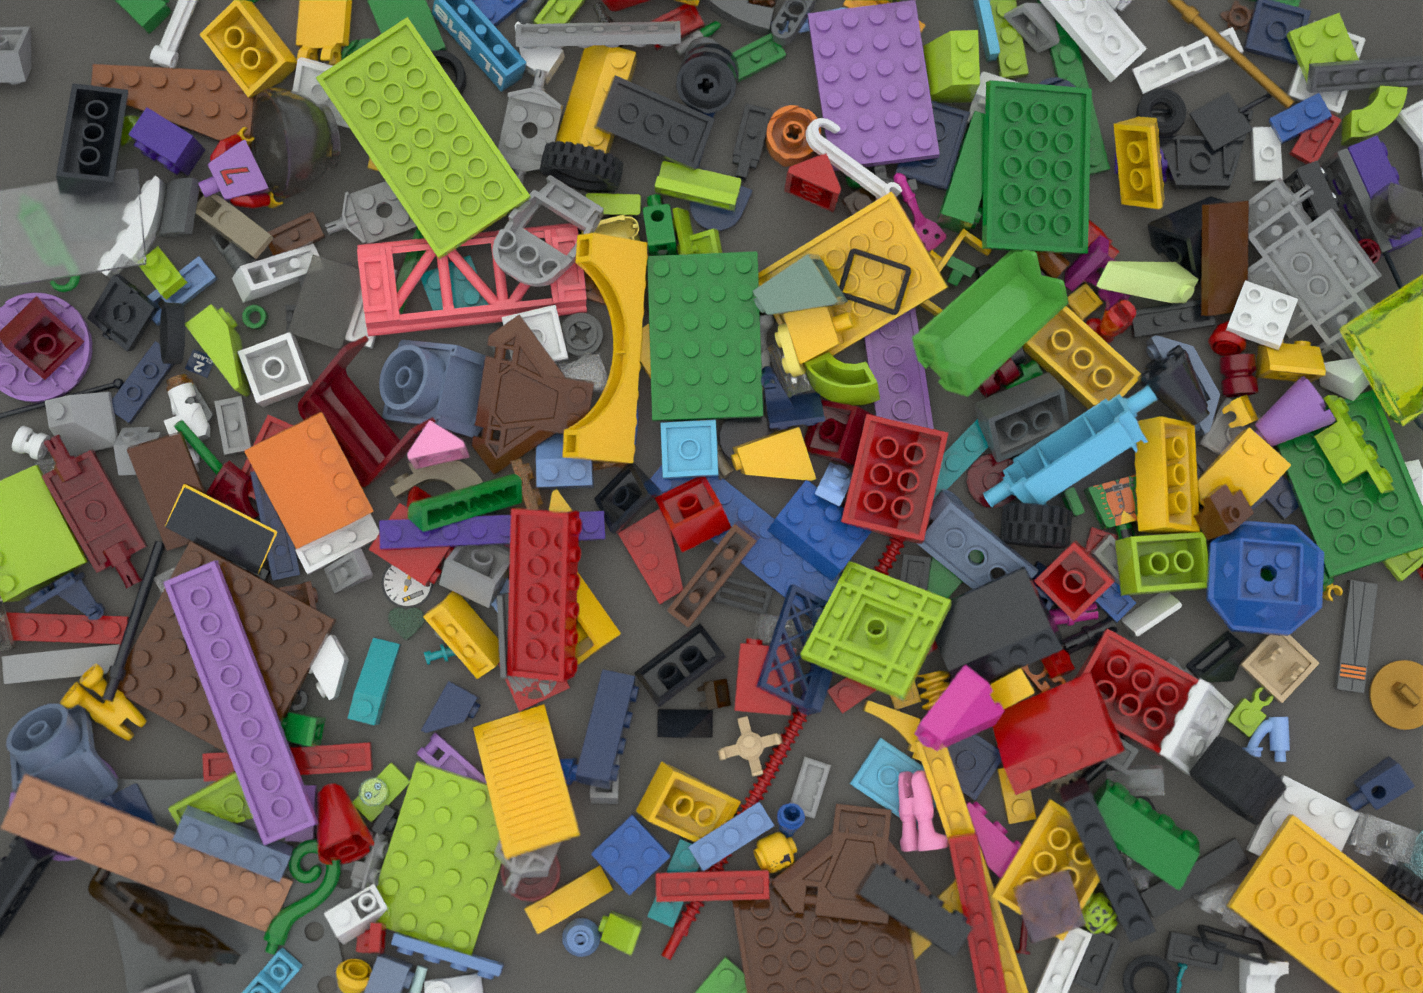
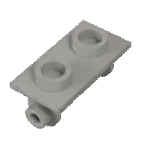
M370 832L374 839V847L372 845L369 846L370 852L364 856L366 857L365 863L355 861L350 880H353L351 886L366 889L372 884L375 886L379 884L378 879L381 873V866L389 848L388 836Z

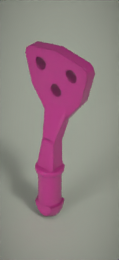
M896 173L894 175V182L901 187L903 201L906 202L912 212L913 227L927 251L935 249L946 239V234L936 223L923 216L919 210L915 198L916 195L912 192L906 176L902 173ZM924 229L927 230V233L925 235L923 234ZM935 234L939 235L938 239H935Z

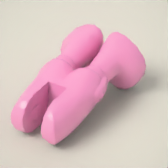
M908 771L901 772L898 780L899 816L902 821L901 851H928L949 847L947 836L936 833L933 827V798L925 771H916L914 774Z

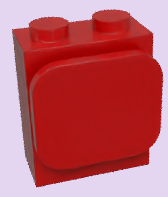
M399 503L388 520L408 519V508ZM380 533L369 548L370 551L426 587L430 583L436 584L442 575L440 568L455 549V547L381 550Z
M746 639V644L740 643L734 711L790 716V703L756 687L769 646L762 645L763 640ZM785 645L778 646L776 653L780 663L789 660ZM792 663L782 666L787 681L793 680L794 668ZM776 669L769 673L766 682L774 687L782 685ZM791 684L790 688L793 692V684Z

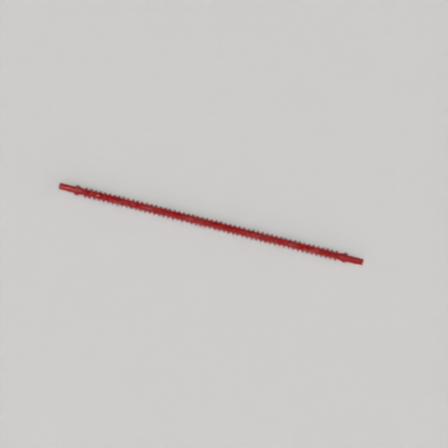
M889 539L891 544L885 546L887 551L882 552L883 558L878 559V566H874L877 572L889 575L887 571L893 568L891 564L897 561L895 556L901 554L899 549L905 547L903 544L905 540ZM798 710L796 713H792L794 718L788 720L790 723L788 727H784L786 730L785 734H780L782 743L778 744L777 748H772L774 754L768 756L770 761L764 763L766 768L762 769L763 774L757 776L758 782L753 783L754 789L749 790L750 796L749 798L745 797L746 804H741L743 809L741 812L737 811V814L750 808L759 800H764L763 793H768L766 788L772 785L770 780L776 778L774 773L780 771L778 766L784 764L782 759L788 757L786 754L787 750H792L790 745L791 743L795 744L794 737L799 736L798 730L803 729L802 723L807 722V715ZM728 856L705 871H724L723 865L728 864ZM691 901L690 904H685L687 909L686 911H681L683 916L673 927L674 932L661 954L663 957L671 960L683 937L688 935L690 924L692 921L697 920L695 915L700 914L699 908L700 906L704 907L703 901Z

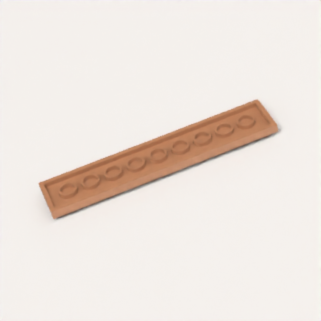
M29 774L24 775L1 826V829L266 932L273 918L280 912L293 882V879L283 875L280 882L173 841L175 832Z

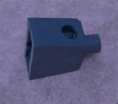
M1388 756L1357 778L1353 783L1358 790L1345 799L1355 813L1368 804L1375 810H1378L1415 787V785L1400 764ZM1378 785L1377 790L1371 793L1372 788Z

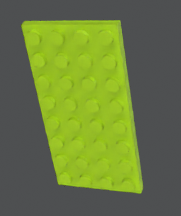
M408 17L315 77L439 260L531 198Z

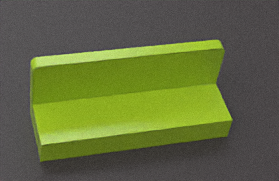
M663 161L659 176L656 179L655 193L735 211L741 179L698 168L693 171L682 165Z

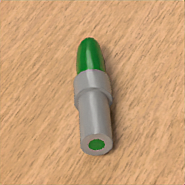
M714 21L695 31L689 38L675 46V51L679 56L686 53V49L691 41L699 37L711 36L721 27V23Z

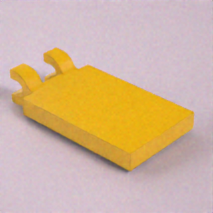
M300 0L296 45L300 49L297 54V61L300 57L318 61V49H322L320 60L329 61V65L334 66L341 61V46H348L352 0Z

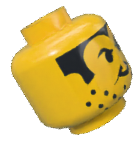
M775 832L759 839L753 852L761 870L766 869L770 873H775L793 864V854L797 852V848L791 837L786 838L783 833Z

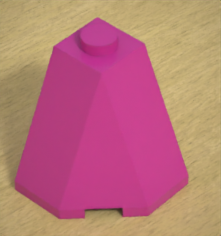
M965 665L921 721L914 734L924 746L939 751L994 726L1003 714L1004 709L999 702L994 703L990 694L993 690L989 683Z

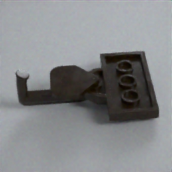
M98 867L88 885L90 896L136 932L139 941L155 947L158 950L156 952L158 956L167 961L179 959L186 963H189L191 960L201 964L212 962L219 966L223 964L236 965L241 956L240 953L203 925L188 924L170 914L168 901L153 889L139 883L118 881L115 886L129 898L126 900L104 883L111 871ZM139 905L144 908L142 913L137 910Z

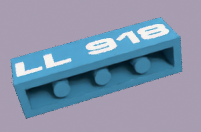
M434 0L432 15L501 92L522 79L527 62L472 0Z

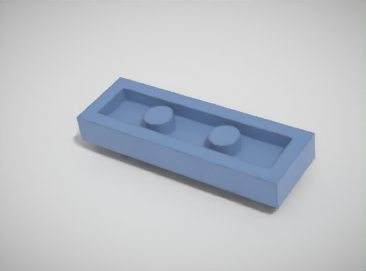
M757 802L697 840L688 848L704 871L772 828L774 824L761 803Z

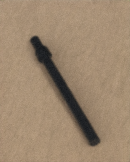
M155 541L114 664L109 667L106 676L109 679L102 700L113 702L119 682H123L126 673L124 667L165 549L163 542Z

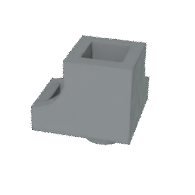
M150 427L122 428L113 445L118 475H136L127 453V448L162 437L161 432H151Z

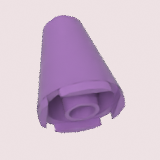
M1303 375L1255 423L1257 430L1254 432L1272 447L1330 425L1336 420L1330 409H1325L1324 400L1310 381Z

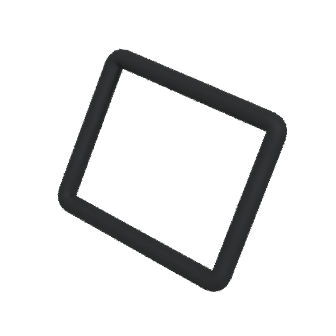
M853 248L849 252L839 288L848 300L896 315L901 307L911 268L907 265ZM854 254L906 271L894 309L843 292Z
M1198 925L1197 929L1203 946L1206 949L1263 965L1270 963L1261 941L1213 927ZM1204 931L1257 945L1262 958L1209 944Z

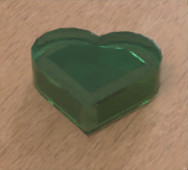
M398 607L390 611L388 621L407 641L425 623L423 616L425 614L419 608L413 607L406 610Z

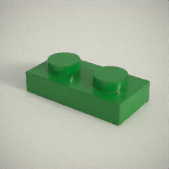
M772 33L732 53L737 59L740 69L738 82L786 58V53L782 46L773 41Z

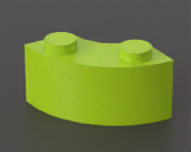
M1379 86L1370 94L1368 105L1364 109L1352 110L1342 119L1341 145L1360 143L1376 136L1390 125L1403 108L1407 96V87Z
M828 352L804 363L809 384L817 393L830 401L847 405H865L880 400L878 382L866 362L858 364L843 363L835 359Z

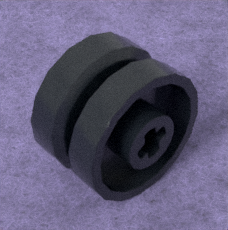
M704 43L696 45L686 53L681 62L676 83L679 97L686 106L698 112L713 113L729 105L736 92L740 71L737 59L730 50L720 44Z

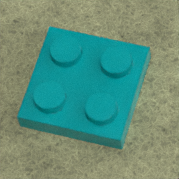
M471 256L463 257L477 273ZM450 262L449 271L454 309L489 305L455 264ZM438 268L425 272L421 277L433 311L443 310Z

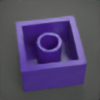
M147 107L128 134L135 141L134 146L143 155L153 161H159L164 165L163 167L175 175L181 172L189 176L206 150L194 136Z

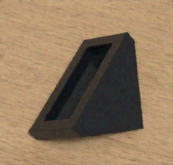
M1227 630L1187 663L1186 667L1199 679L1208 683L1233 681L1246 651V646Z
M657 709V737H713V710Z

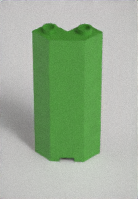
M1010 250L912 337L918 362L925 369L930 366L941 378L938 382L945 390L969 396L1069 303L1064 281L1041 275L1036 252L1030 250Z

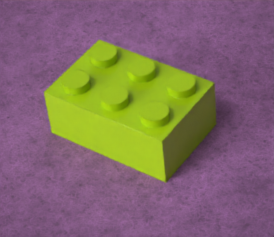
M1203 532L1133 536L1115 541L1121 596L1194 591L1207 588L1208 551L1206 537Z

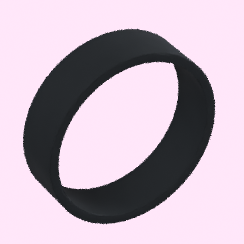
M163 303L160 316L161 359L163 364H181L185 349L184 308L182 303Z

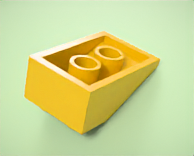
M1249 427L1241 431L1197 479L1198 502L1204 507L1202 499L1218 486L1226 484L1231 493L1241 489L1251 507L1275 484L1291 464Z
M661 761L636 811L647 821L696 842L731 820L741 801Z

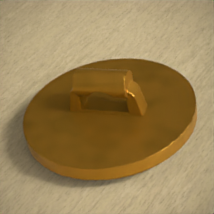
M1407 660L1390 662L1380 668L1372 678L1369 687L1370 705L1375 715L1386 725L1402 730L1415 729L1423 725V666L1419 663Z

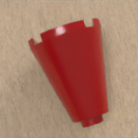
M335 783L323 786L317 794V853L320 862L326 865H333L332 860H341V864H347L363 858L370 852L369 846L372 845L374 847L373 836L344 787Z

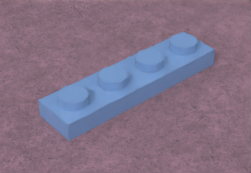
M398 932L394 933L391 945L398 946L396 951L413 955L415 951L424 954V960L434 963H440V960L451 962V968L460 971H466L467 967L478 970V976L487 979H493L494 975L500 976L504 967L502 962L475 954L470 956L457 952L454 949L440 947Z

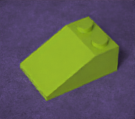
M211 304L185 323V326L233 389L247 397L251 393L249 382L238 351L242 350L240 335L235 329L238 324L222 307L218 310Z

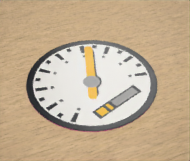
M392 564L386 567L381 581L383 593L388 601L397 607L405 609L415 608L423 604L430 597L434 586L432 583L428 587L422 585Z

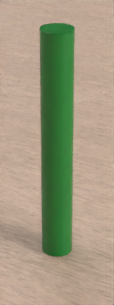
M183 420L178 421L174 428L178 432L182 431L184 439L217 475L223 465Z

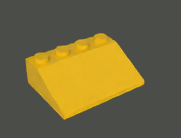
M1051 799L1048 800L991 894L993 898L1062 941L1100 881L1073 821L1065 808Z

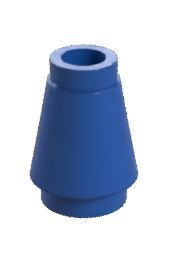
M788 803L780 807L777 813L779 831L785 837H792L805 821V814L800 806Z

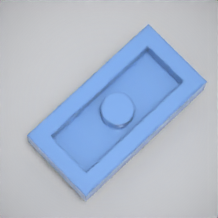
M830 462L815 494L840 506L850 486L853 473L849 472L842 465H835Z

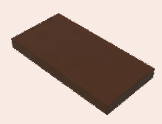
M1240 200L1202 205L1201 315L1212 316L1232 313L1245 280L1248 281L1249 201Z
M182 431L128 447L127 453L166 550L188 545L191 540L165 527L184 484L206 495Z

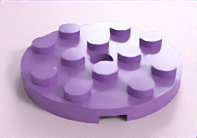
M27 293L7 300L6 304L0 308V331L38 296L84 340V343L44 380L9 351L0 340V391L25 402H44L69 393L86 374L92 357V338L88 325L82 315L66 301L45 293Z

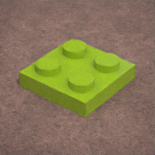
M1340 13L1292 30L1287 34L1306 83L1309 64L1359 60Z

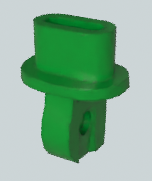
M1035 360L1030 361L1026 365L1021 363L1018 365L1021 371L1020 377L1004 386L1007 390L1041 376L1043 373Z

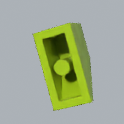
M611 910L609 917L603 915L598 929L599 932L603 933L601 941L632 955L641 930L642 921Z

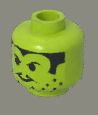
M1092 892L1077 917L1092 934H1099L1102 931L1108 934L1118 924L1115 920L1117 914L1110 899L1101 892L1096 894Z

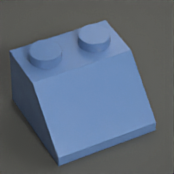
M554 434L537 445L536 481L539 490L594 488L593 461L562 458L564 434Z

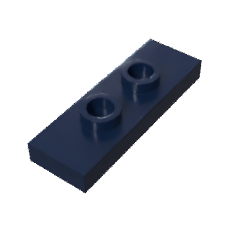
M155 341L112 399L114 413L132 424L175 365L163 364L160 344Z

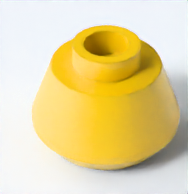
M348 959L341 962L336 969L339 989L343 993H363L372 973L371 967L360 959Z

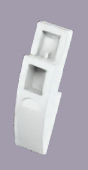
M154 176L152 180H148L141 188V195L138 199L127 206L122 220L129 224L130 227L128 230L120 233L116 241L117 245L111 252H107L100 261L101 266L98 270L110 279L113 274H120L130 259L136 264L143 259L155 240L161 223L166 184L157 176Z

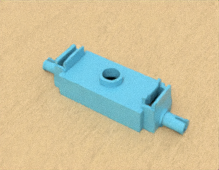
M1147 385L1128 399H1123L1120 394L1109 401L1104 399L1014 458V463L1003 470L1004 480L983 493L985 499L991 507H994L1013 494L1023 503L1047 505L1046 501L1089 475L1126 449L1132 447L1137 452L1136 443L1140 440L1144 443L1148 441L1135 418L1137 416L1136 413L1158 400Z

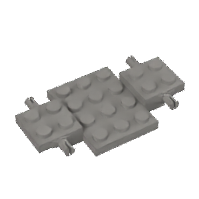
M1278 178L1248 200V241L1250 240L1263 257L1248 268V282L1298 299L1286 330L1289 338H1292L1312 324L1324 340V342L1317 346L1320 347V350L1324 348L1321 351L1322 356L1333 350L1343 360L1356 358L1357 355L1342 329L1379 306L1370 300L1363 289L1380 278L1382 274L1333 208L1316 220H1311L1302 206V202L1314 194L1313 190H1310L1303 195V193L1311 188L1309 185H1305V187L1294 194L1288 189L1282 179Z

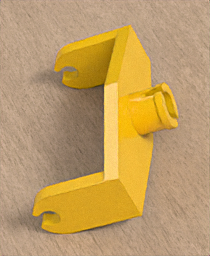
M963 228L942 257L935 253L934 250H931L929 254L939 272H941L962 240L986 256L991 253L992 249H982V241ZM930 300L920 304V306L934 316L943 311Z

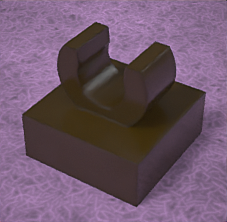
M727 678L704 682V686L697 688V692L705 691L706 701L699 703L701 707H708V710L731 706Z

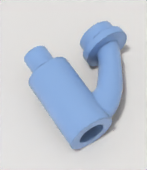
M1268 717L1267 720L1257 727L1247 747H1243V749L1254 757H1261L1263 747L1258 746L1263 737L1269 733L1270 751H1274L1275 762H1286V751L1290 750L1288 717Z

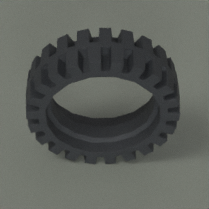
M553 141L545 145L540 172L547 177L551 175L567 186L575 187L577 190L584 189L586 192L594 191L606 194L614 193L618 190L624 165L622 161H619V158L613 157L610 153H604L601 149L595 150L592 146L585 147L580 143L575 145L567 141L566 143L562 141H557L556 143Z

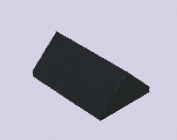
M698 624L635 671L634 674L656 705L660 707L726 658V656L704 627Z

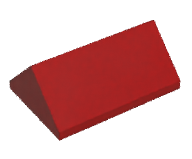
M827 153L789 167L784 191L834 213L841 188Z

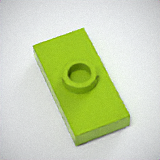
M392 762L375 778L381 780L387 788L385 799L381 803L370 804L364 800L361 793L353 801L354 806L371 823L381 814L385 806L391 804L410 783V779Z

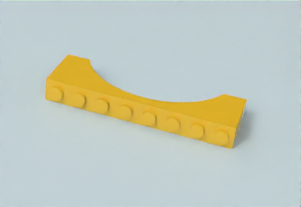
M598 233L577 235L575 263L591 277L606 303L613 331V357L606 386L597 403L579 422L564 430L562 458L610 463H633L635 428L637 425L636 411L639 397L638 381L641 369L640 350L642 344V320L644 316V290L646 288L645 274L648 260L647 242Z

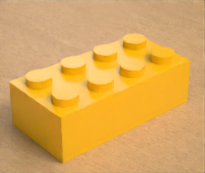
M1067 306L1022 346L1023 350L1033 360L1049 372L1088 410L1104 399L1109 401L1118 394L1123 397L1138 381V376L1141 375L1139 371Z

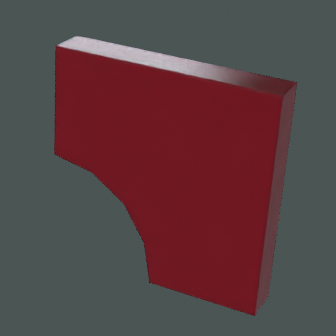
M229 460L220 469L206 495L254 520L259 516L251 506L248 498L247 486L250 477Z

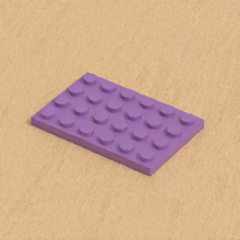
M910 0L808 13L807 18L822 118L829 119L840 127V131L836 134L824 128L825 139L863 167L939 158L940 153L916 1ZM832 165L834 171H839L838 168Z

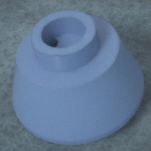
M577 918L570 921L564 928L562 941L569 953L574 956L584 957L592 954L599 946L600 932L593 921L586 918Z

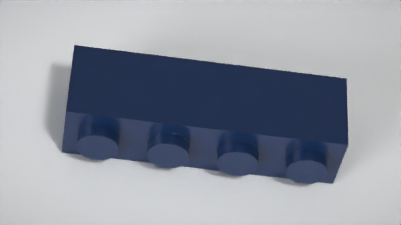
M602 669L576 772L577 783L610 790L612 781L617 782L620 765H617L616 762L618 754H624L627 739L623 738L625 728L630 729L633 712H629L631 702L636 703L639 694V686H635V676Z

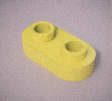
M787 324L778 325L775 339L779 348H782L785 357L782 358V364L787 374L791 373L793 377L805 374L804 363L799 364Z

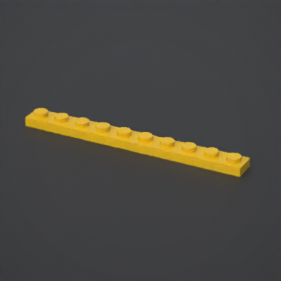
M919 739L916 740L915 743L947 839L949 836L975 832L948 747L935 751L933 748L924 746ZM979 844L1007 992L1029 993L999 901L991 896L994 886Z

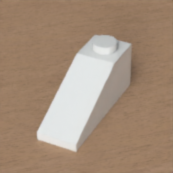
M314 244L242 265L238 268L232 280L244 303L269 295L298 282V277L324 270L325 267Z

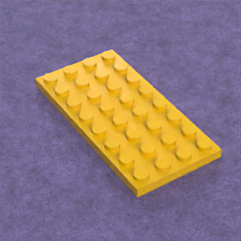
M1288 814L1226 906L1339 993H1423V915L1295 815Z

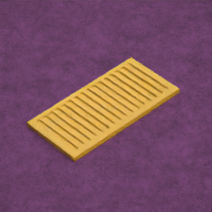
M543 704L473 727L505 859L580 835L545 705Z

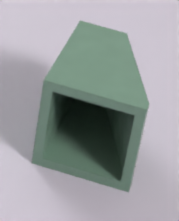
M814 254L805 255L753 290L756 296L754 298L756 306L762 313L766 312L767 315L843 305L848 302L820 256Z

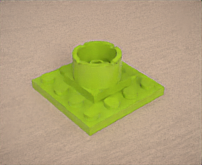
M849 561L801 652V658L905 700L951 607V600Z

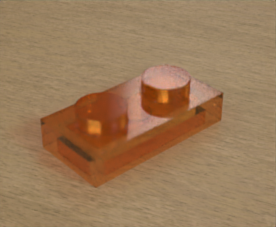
M521 458L510 461L514 473L522 479V496L527 509L540 510L539 505H542L543 501L538 488L533 490L530 479H533L534 475L530 464H524Z

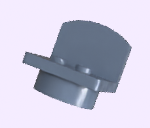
M401 340L398 348L385 361L380 374L379 389L385 403L382 414L383 419L419 425L433 417L436 421L435 424L446 431L470 438L478 436L483 427L475 426L486 355L458 345Z
M47 704L38 707L23 716L14 725L7 737L6 747L10 752L12 790L15 794L25 774L47 781L101 803L100 800L112 795L118 787L117 778L95 752L91 715L89 711L79 705L71 709L65 708L60 704Z

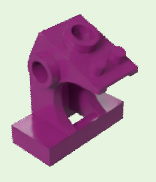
M1099 235L1088 247V254L1080 255L1065 271L1064 284L1067 288L1074 291L1082 282H1090L1099 288L1097 283L1101 274L1097 270L1100 267L1106 268L1109 261H1116L1108 256L1109 240ZM1101 288L1098 290L1101 299L1106 301V310H1109L1118 303V300H1127L1131 296L1130 294Z

